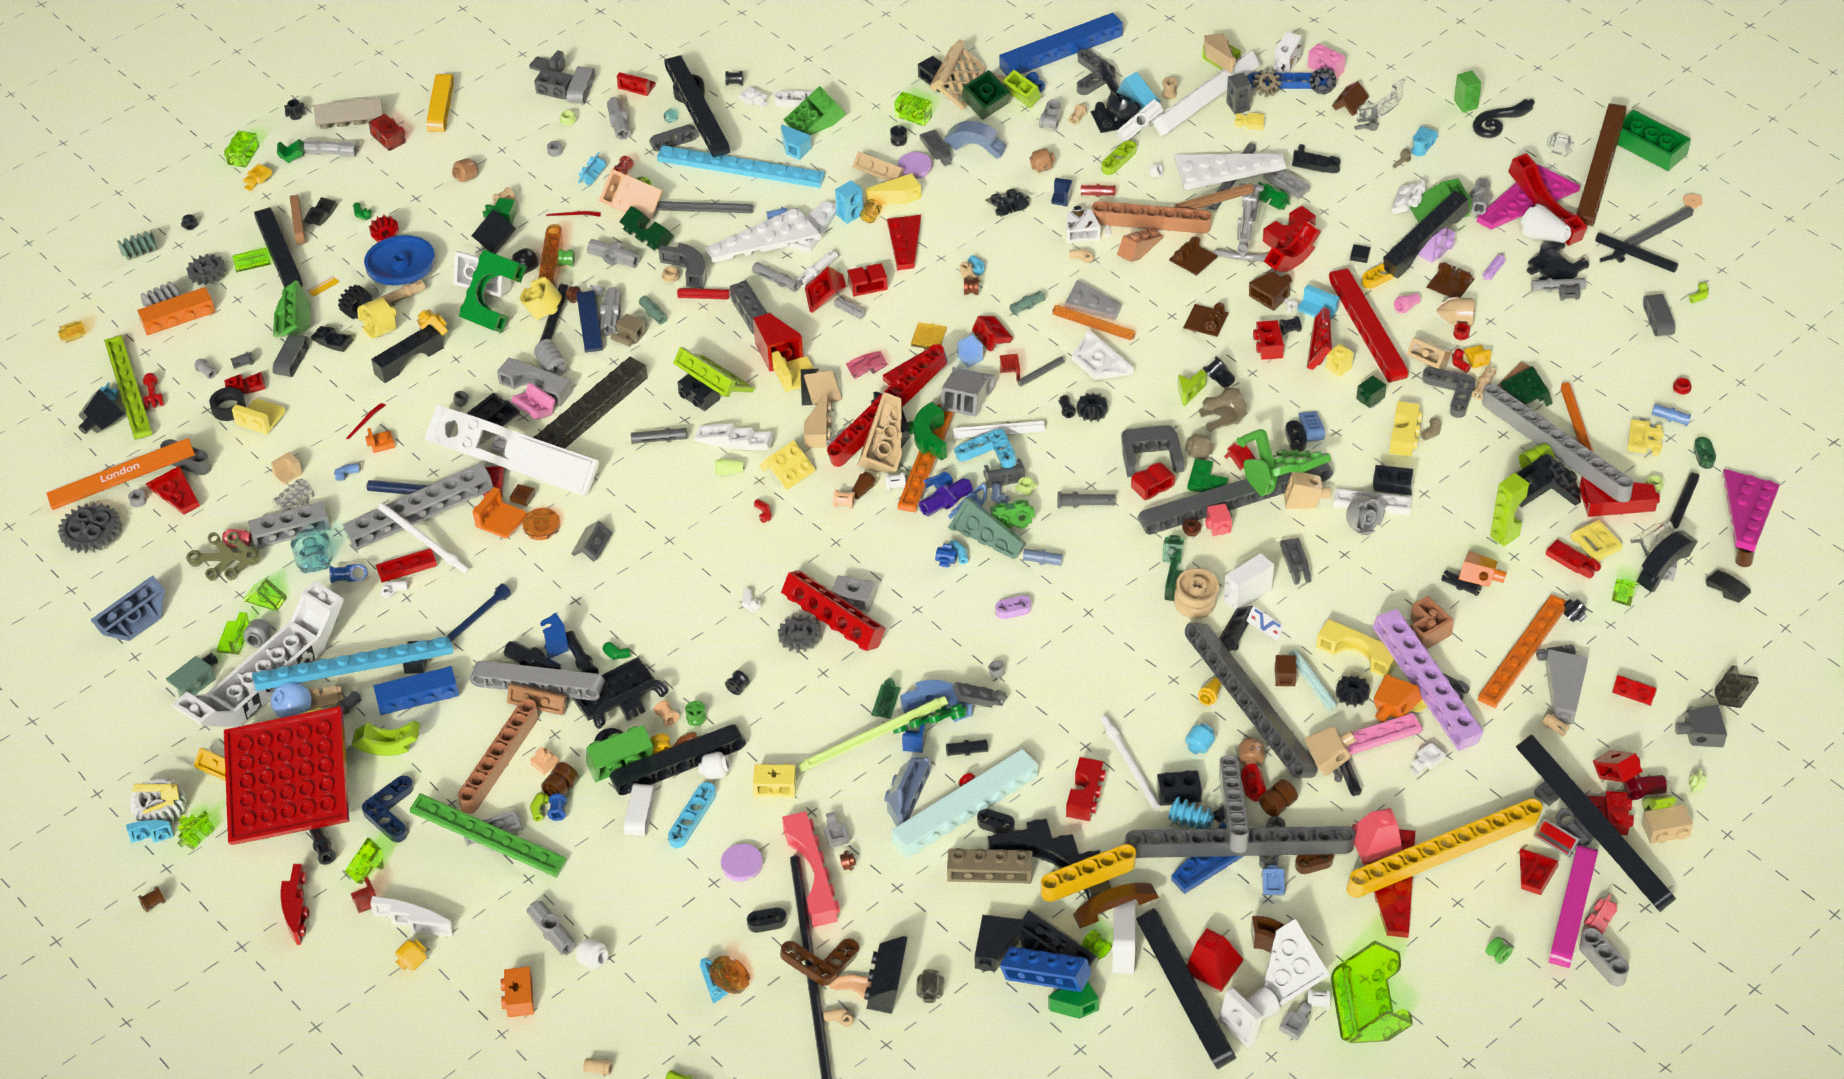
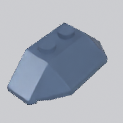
M152 575L90 621L103 636L131 641L161 619L165 589Z
M911 758L900 768L898 774L893 776L892 787L886 791L884 801L887 802V811L896 827L910 819L931 773V758Z

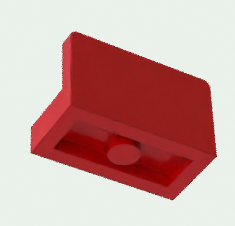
M619 72L616 76L618 89L648 96L656 86L654 81Z

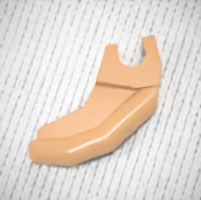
M849 974L838 976L829 987L835 991L853 990L864 998L866 987H871V982L867 981L868 977Z

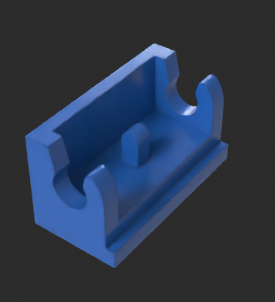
M553 613V616L540 622L541 626L551 624L550 627L542 630L545 638L544 648L547 649L546 654L549 659L569 651L565 626L557 613Z

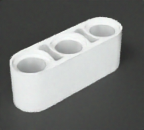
M633 784L624 823L625 835H647L655 798V785Z

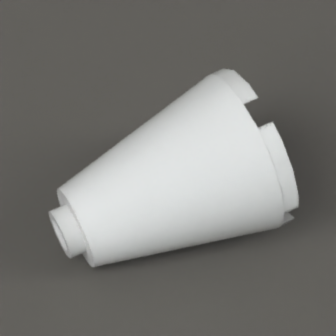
M1535 204L1534 208L1530 207L1526 211L1521 221V225H1523L1521 232L1525 237L1561 243L1570 238V227L1545 206Z

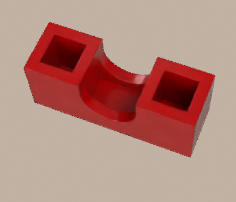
M1301 205L1289 213L1288 225H1282L1275 221L1263 228L1262 241L1271 248H1284L1294 240L1305 221L1316 226V215Z
M1079 757L1075 771V785L1082 786L1084 789H1070L1066 803V817L1091 821L1092 814H1096L1098 807L1096 798L1101 797L1102 786L1100 784L1105 782L1106 770L1103 769L1104 761Z

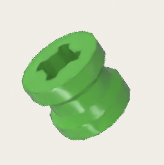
M559 249V266L569 265L574 267V249H569L568 251Z
M691 701L686 705L687 723L691 726L704 724L706 721L704 704L700 701Z
M1496 937L1489 943L1485 952L1489 956H1493L1498 964H1502L1510 957L1513 948L1510 945L1504 944L1501 937Z

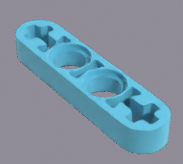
M704 782L697 787L668 833L670 846L681 848L686 845L716 798L714 784ZM694 805L702 806V808L697 811L692 809ZM689 819L693 821V823L688 826L682 824L684 820Z

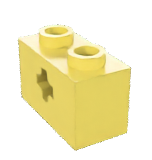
M754 764V796L795 797V765Z

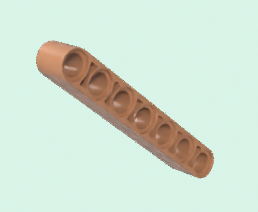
M1097 201L1092 204V211L1099 225L1143 229L1154 228L1156 230L1208 233L1212 225V213L1207 210Z
M524 699L518 704L459 790L458 799L462 812L471 814L478 810L538 721V712L534 700Z

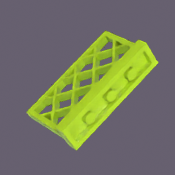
M680 347L673 361V364L724 397H730L731 392H754L755 387L705 355L694 354L686 348Z

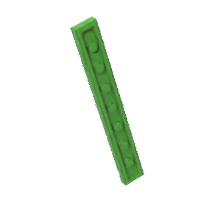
M419 793L410 807V813L556 878L567 862L566 857L424 794Z

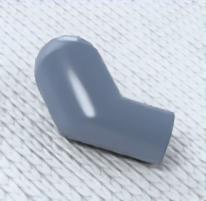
M998 483L993 484L991 499L997 504H1008L1010 497L1008 495L1005 497V493L1001 494L1002 486Z

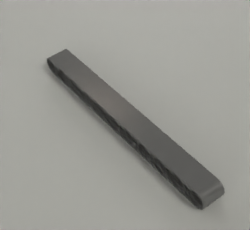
M1327 462L1304 473L1320 476L1321 482L1330 479L1334 472ZM1291 472L1277 476L1276 488L1272 493L1263 497L1258 494L1247 479H1243L1143 510L1137 518L1146 534L1151 535L1181 526L1187 519L1200 520L1206 518L1207 507L1226 504L1228 511L1284 494Z
M1188 623L1185 627V636L1291 775L1295 778H1314L1318 770L1315 761L1211 627L1204 623Z
M1348 826L1249 828V847L1243 853H1235L1230 850L1227 828L1132 830L1126 834L1125 844L1135 848L1136 858L1348 854L1354 849L1355 831Z

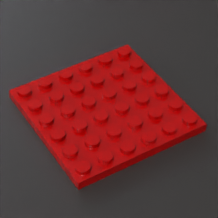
M341 706L224 729L227 832L230 845L350 822L344 715Z

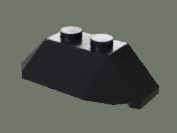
M1030 910L1027 911L1017 927L1022 948L1075 957L1080 956L1087 959L1089 967L1097 958L1086 946Z

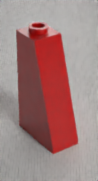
M1581 476L1579 489L1587 517L1655 512L1657 504L1660 503L1659 492H1656L1653 484L1634 482L1631 499L1628 502H1619Z

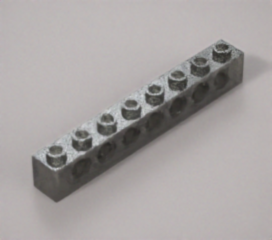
M631 356L628 357L533 438L563 449L567 448L648 379L646 365Z

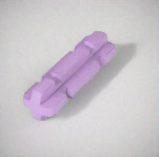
M1503 254L1497 255L1482 274L1484 280H1491L1505 263L1506 259Z

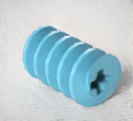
M1178 796L1170 808L1168 819L1172 818L1173 823L1179 821L1182 826L1187 824V827L1190 829L1194 826L1195 829H1211L1215 813L1211 814L1210 807L1203 812V805L1195 809V802L1189 807L1187 799L1181 804L1180 797Z

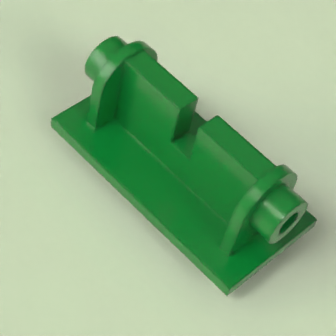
M1258 182L1259 185L1264 186V190L1260 191V201L1267 203L1271 199L1269 205L1278 210H1284L1286 204L1290 205L1288 195L1284 191H1277L1267 183Z

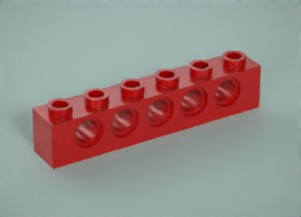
M802 571L788 572L781 593L789 601L797 603L801 606L802 610L815 615L817 620L825 622L832 630L843 634L845 639L853 641L860 649L869 651L879 647L886 627Z

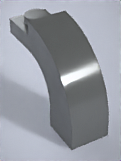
M679 243L678 247L660 245L658 250L660 263L679 265L686 268V286L704 289L706 268L702 254L694 247Z

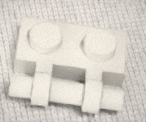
M1420 180L1416 186L1413 183L1402 185L1398 188L1391 207L1393 214L1409 211L1411 206L1417 207L1421 203L1422 194L1426 189V182L1424 180Z

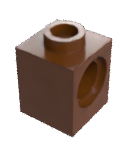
M1275 655V686L1295 687L1297 675L1296 655Z

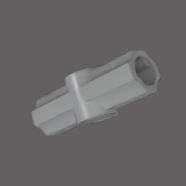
M611 97L607 101L611 127L614 128L616 138L626 140L630 136L626 110L623 109L621 99Z
M1487 178L1477 179L1475 187L1469 193L1473 199L1471 210L1474 214H1484L1487 210V205L1492 200V196L1489 194L1490 181Z
M591 239L588 242L587 253L603 258L609 265L619 263L631 268L638 266L640 254L625 250L617 242H612L611 245L595 239Z
M609 287L605 291L604 303L601 304L600 331L606 336L616 333V324L618 319H620L621 292L616 287Z
M542 900L530 903V906L526 909L527 914L542 931L544 939L550 941L560 955L567 956L572 953L576 947V942L561 925L559 917L552 914Z

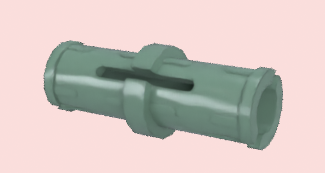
M1041 290L1030 296L1026 295L1020 301L1010 304V311L1013 315H1016L1023 310L1032 309V306L1045 301V295Z
M644 295L639 299L638 303L658 324L661 325L667 321V316L648 296Z

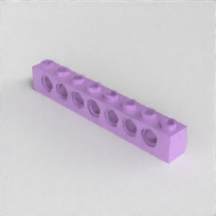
M1397 609L1378 615L1372 628L1411 684L1419 687L1422 700L1456 749L1460 751L1479 743L1484 733L1481 725L1473 718L1469 708L1464 705L1459 694L1454 691L1448 678L1443 675L1438 664L1433 661L1426 647L1421 644L1416 633L1407 624L1405 617Z

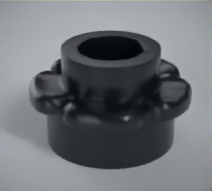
M187 214L182 217L181 226L187 230H193L197 227L198 220L194 215Z

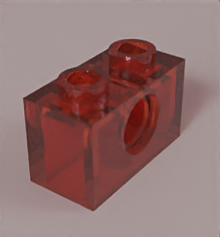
M386 114L368 122L371 136L388 151L406 143L404 128L397 125L395 120Z

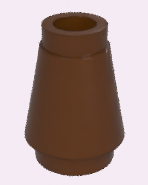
M865 471L859 475L851 491L855 492V499L859 500L875 486L876 479L871 473Z

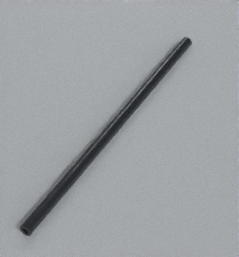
M795 855L790 857L802 947L814 954L800 857ZM804 960L805 966L813 965L812 962ZM807 977L821 1079H832L819 984Z

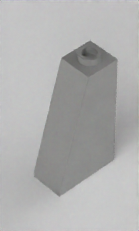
M1549 649L1546 660V672L1552 714H1556V718L1564 723L1574 724L1588 658Z

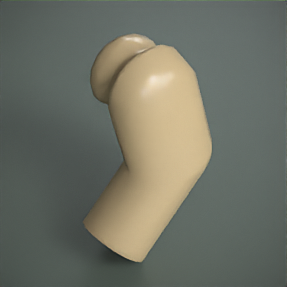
M1087 249L1069 250L1070 259L1079 258L1085 263H1091L1094 259L1093 254Z
M968 262L960 264L959 268L963 278L974 279L978 277V284L981 282V277L974 274Z
M844 1008L823 1011L825 1022L836 1020L845 1027L851 1026L854 1022L853 1015Z

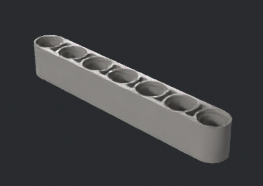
M478 661L470 676V682L476 687L508 691V685L512 682L566 694L568 698L597 700L605 683L602 676L594 673L489 661Z
M1226 755L1220 758L1219 780L1229 848L1235 853H1243L1249 847V827L1239 763L1235 756Z

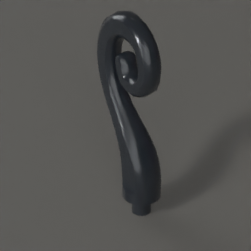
M1524 99L1512 107L1482 112L1473 121V131L1476 135L1483 138L1497 137L1503 131V124L1501 121L1492 118L1522 117L1533 110L1535 101L1533 99ZM1485 122L1486 128L1495 127V129L1486 130L1481 125Z

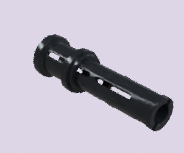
M566 632L567 644L576 659V667L581 672L599 674L598 668L593 665L592 657L585 653L575 632Z
M322 827L309 830L314 841L313 849L318 853L319 863L322 865L332 863L337 856L331 848L330 839L325 837Z

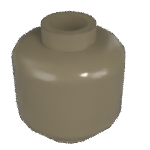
M1195 433L1187 438L1185 451L1192 458L1205 460L1209 454L1212 455L1214 444L1209 436Z

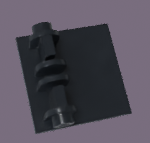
M1097 102L1095 110L1090 111L1100 133L1118 130L1127 122L1124 120L1120 122L1111 118L1112 115L1102 102Z
M1012 188L1006 190V193L992 194L985 201L997 207L995 213L997 216L1002 217L1013 213V211L1017 212L1026 209L1029 206L1027 199L1030 196Z

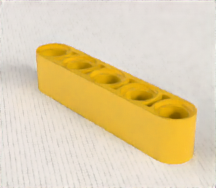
M435 74L426 121L428 132H445L454 87L453 74Z
M1124 844L1044 875L1041 878V898L1047 902L1056 901L1132 871L1136 863L1135 848L1129 844Z

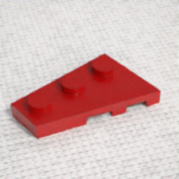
M179 466L145 483L148 489L183 515L200 507Z

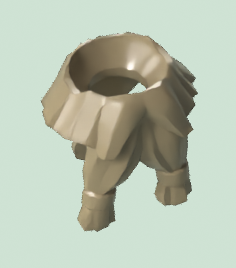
M1225 387L1219 396L1206 397L1202 401L1203 408L1199 409L1201 417L1213 414L1221 416L1218 421L1206 424L1209 432L1221 426L1237 425L1248 414L1246 412L1247 404L1240 389Z

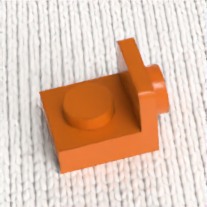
M367 428L368 435L365 436L367 446L372 447L373 453L395 448L390 430L372 434L371 428Z

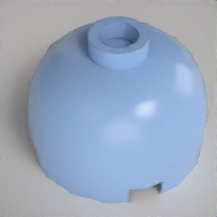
M289 682L282 684L273 691L270 703L276 716L284 718L309 710L312 698L309 689L305 688L303 684Z

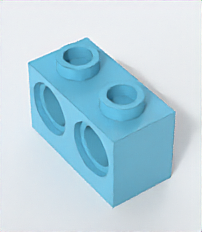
M852 180L835 189L836 215L846 224L863 215V190Z

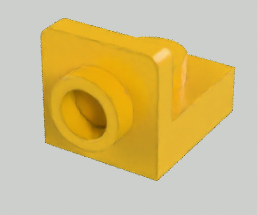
M1482 345L1464 349V356L1473 369L1490 365L1491 351L1489 349L1484 350Z

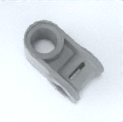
M1052 99L1046 103L1045 109L1040 116V128H1053L1054 131L1058 129L1061 119V102L1059 100Z

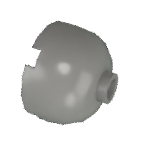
M1369 496L1355 498L1349 504L1346 511V520L1349 527L1361 535L1374 533L1376 530L1372 529L1376 528L1377 525L1380 526L1384 518L1383 505L1380 504L1379 500Z

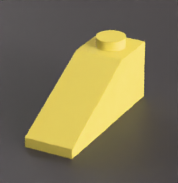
M912 173L865 188V202L867 204H906L921 199V185Z

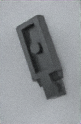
M935 129L919 134L920 140L936 160L940 159L944 166L951 164L949 147Z
M955 682L952 686L959 702L992 708L993 705L1003 706L1008 698L1006 692L1001 690L994 691L983 686L979 687Z

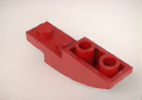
M293 864L290 881H281L280 889L282 911L289 933L296 945H301L302 936H306L305 919L309 918V906L305 904L303 885L307 883V873L303 871L302 864Z

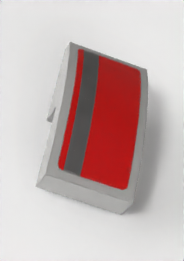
M1545 818L1534 834V837L1569 858L1580 841L1577 837Z

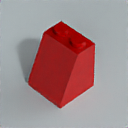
M771 313L753 318L755 345L769 372L774 371L772 362L773 352L779 351L787 362L803 357L802 336L799 332Z

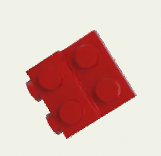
M1606 791L1605 796H1587L1620 835H1628L1629 828L1633 827L1634 816L1629 815V811L1632 810V798H1627V792Z

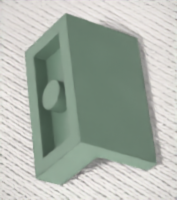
M197 655L166 678V681L177 689L179 698L186 692L196 695L216 680L212 667Z

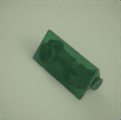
M888 678L881 684L871 716L891 719L901 687H896L895 681L892 678Z

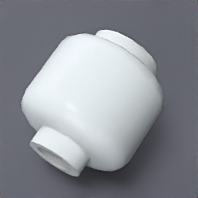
M722 752L705 754L702 757V762L699 763L700 774L704 775L708 780L726 777L728 771H730L728 756Z
M590 938L584 939L576 948L577 961L580 965L591 969L600 968L608 959L605 944Z

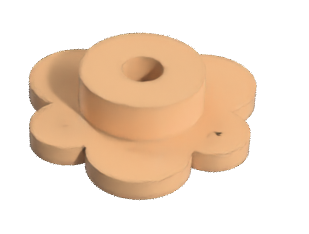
M1691 193L1689 196H1683L1686 206L1697 208L1698 205L1701 206L1703 204L1700 195Z

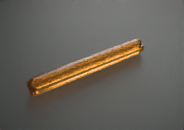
M1055 305L1052 310V314L1130 341H1133L1136 332L1134 330L1059 305Z

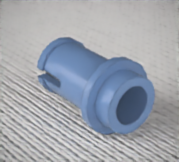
M781 207V209L766 211L767 219L769 220L788 210Z

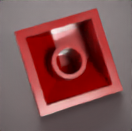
M827 266L805 287L811 313L821 308L846 288L843 274Z
M1206 928L1195 944L1187 967L1193 978L1222 992L1243 963V958L1226 937Z

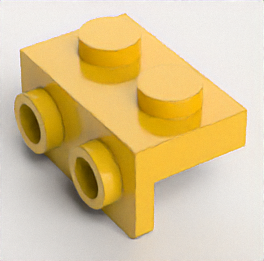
M430 308L427 311L423 310L417 316L418 319L416 321L421 329H424L431 322L442 335L448 331L445 327L447 323L439 313L435 315Z

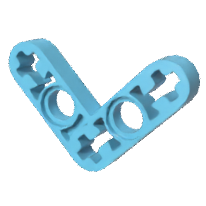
M1002 429L990 431L964 442L954 449L957 460L961 462L994 449L1002 467L1011 468L1017 463L1015 452Z

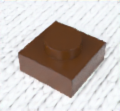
M517 484L509 496L510 502L528 506L535 495V488Z

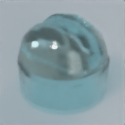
M672 108L664 112L663 117L666 122L672 123L678 120L677 114Z

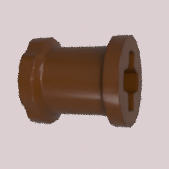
M157 886L154 887L153 891L143 896H138V900L146 913L149 912L150 908L160 903H166Z

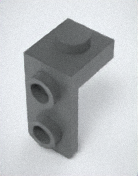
M557 50L549 60L537 56L529 64V68L541 71L543 68L562 72L565 68L564 53Z

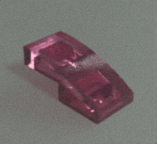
M881 351L862 355L846 363L854 379L868 371L874 374L888 365Z

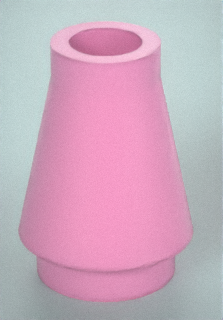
M1417 293L1398 296L1394 301L1395 310L1399 313L1408 312L1416 304L1420 303V296Z

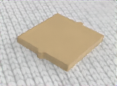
M833 370L817 371V373L804 375L813 405L818 404L824 395H827L828 402L841 401Z

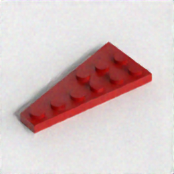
M1399 829L1402 851L1415 846L1416 831ZM1413 876L1374 891V898L1378 904L1380 917L1387 936L1409 937Z

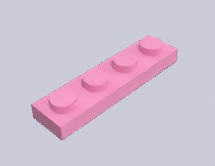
M1411 713L1352 732L1357 741L1348 745L1347 748L1350 754L1353 755L1422 732V727L1415 715Z

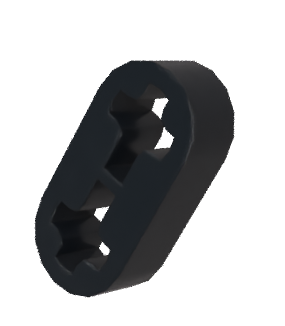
M1295 420L1287 422L1285 435L1291 450L1304 451L1307 445V438L1302 424Z
M982 809L977 814V824L983 830L996 834L1015 831V820L1010 815L991 809Z
M780 907L754 911L747 916V927L754 933L780 929L787 923L786 911Z

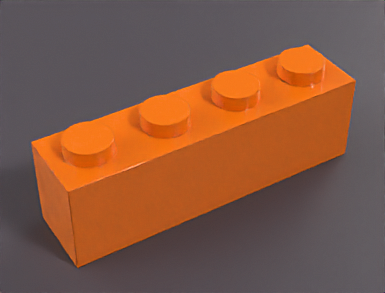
M206 287L138 309L137 312L142 327L148 336L213 314L215 310Z

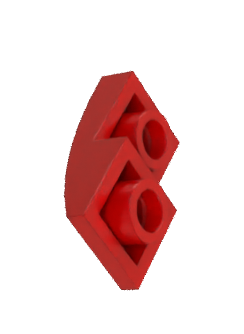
M261 372L246 378L239 374L224 380L225 388H236L243 394L266 389L264 376Z

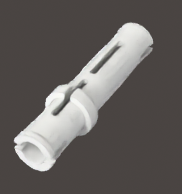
M829 250L813 266L807 267L806 271L796 279L800 282L801 287H805L838 258L837 253L831 254L833 250Z

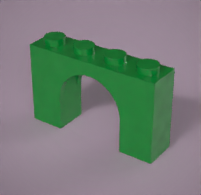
M483 250L479 256L477 268L473 272L470 287L466 291L464 303L460 307L459 317L502 333L508 316L496 312L487 306L484 299L485 287L491 279L498 276L521 283L527 266Z

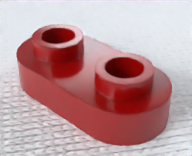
M1247 764L1241 771L1244 793L1250 800L1257 802L1259 797L1266 792L1263 773L1256 764Z

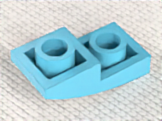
M146 820L126 824L131 843L152 837L153 843L174 837L169 821Z

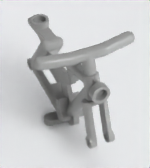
M1253 184V187H1255L1253 193L1242 197V207L1244 208L1242 218L1238 217V252L1215 249L1214 254L1237 260H1265L1267 254H1247L1248 241L1251 240L1252 222L1257 217L1260 191L1264 190L1263 185Z

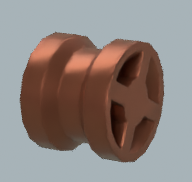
M964 277V295L969 293L978 295V277L974 279Z

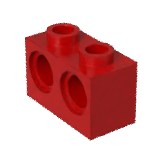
M1278 320L1256 322V329H1253V339L1257 340L1256 352L1260 353L1261 360L1283 358L1284 343Z

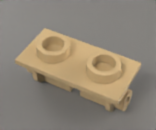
M337 684L335 686L323 687L321 691H319V688L309 690L312 698L310 709L337 705L339 700H343V689L341 686H337Z

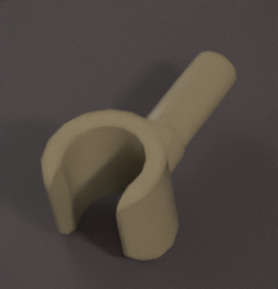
M1403 149L1400 152L1401 158L1392 167L1395 169L1404 161L1410 162L1411 152L1408 149Z

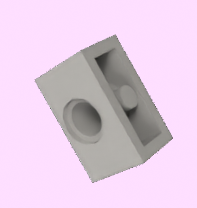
M838 575L832 588L833 593L857 609L870 612L876 596L875 582Z

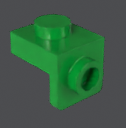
M298 139L289 146H285L280 141L277 143L276 153L281 159L290 163L302 156L304 142Z

